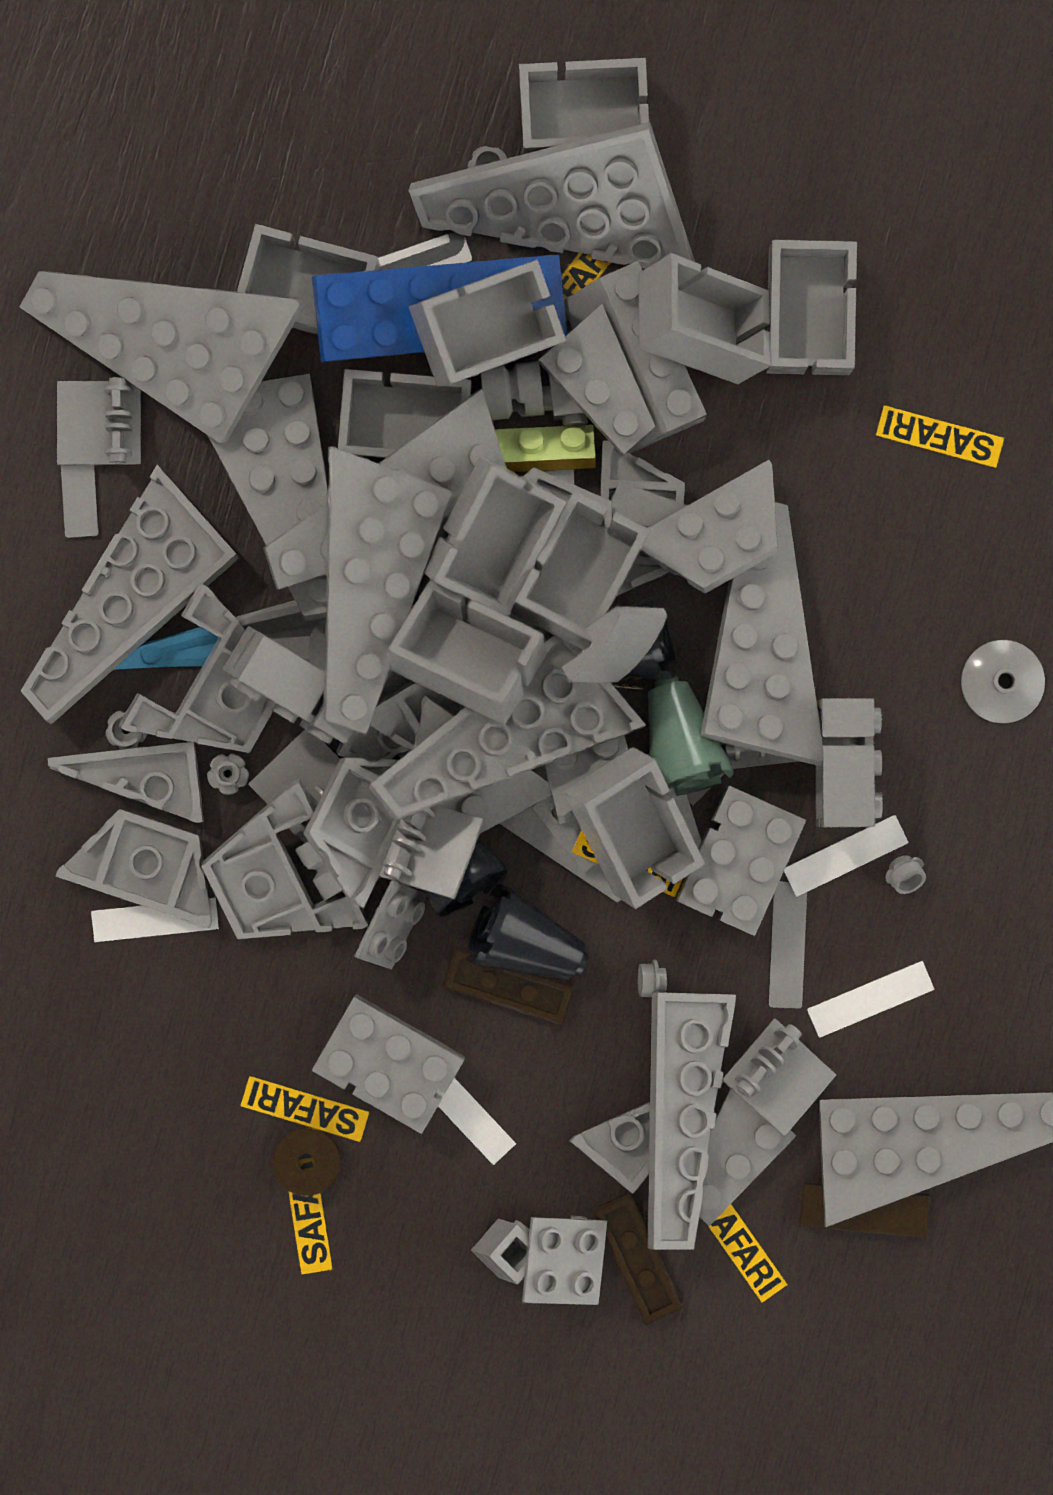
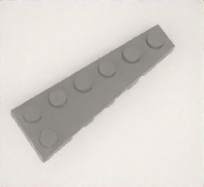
M652 993L648 1249L694 1250L704 1191L703 1180L706 1177L709 1161L707 1149L710 1131L715 1126L717 1113H714L717 1090L722 1085L724 1072L721 1071L724 1049L728 1047L736 995Z

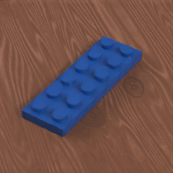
M559 254L313 276L312 286L321 362L425 353L408 306L537 259L550 297L531 302L532 308L536 310L554 304L563 333L566 336L567 326Z

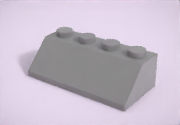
M639 261L600 277L564 300L565 314L572 330L601 304L603 305L654 422V429L627 452L629 454L703 422L707 415L685 365L640 349L639 273L643 270Z

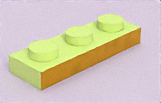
M593 425L494 429L506 468L512 472L530 471L533 467L541 471L595 468Z

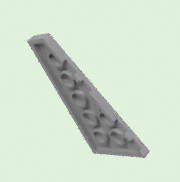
M156 465L150 475L151 481L140 498L137 497L130 509L131 514L119 534L114 535L82 588L83 594L72 611L69 610L62 621L63 627L51 647L45 649L21 689L23 695L49 724L54 723L189 603L199 583L209 586L240 558L158 465Z

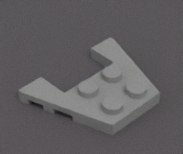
M199 583L181 616L218 636L217 642L176 713L137 693L121 720L119 727L135 733L156 735L157 737L174 738L250 753L273 710L264 705L267 700L266 696L262 695L260 700L256 701L229 684L232 676L222 668L244 634L245 629L217 599L215 594L207 586Z
M301 778L293 781L202 863L201 867L237 939L291 935V932L315 930L316 933L332 931V928L343 927L363 929L369 926V919L364 908L353 906L344 892L325 901L313 904L279 835L280 831L310 819L315 811V807Z

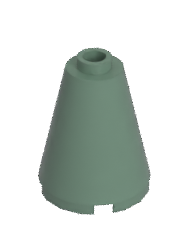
M677 676L668 680L656 681L654 683L655 688L648 692L649 756L655 759L668 788H674L676 796L685 795L722 783L720 775L723 773L729 778L732 777L734 773L732 764L721 743L700 737L704 711L689 683L679 681Z

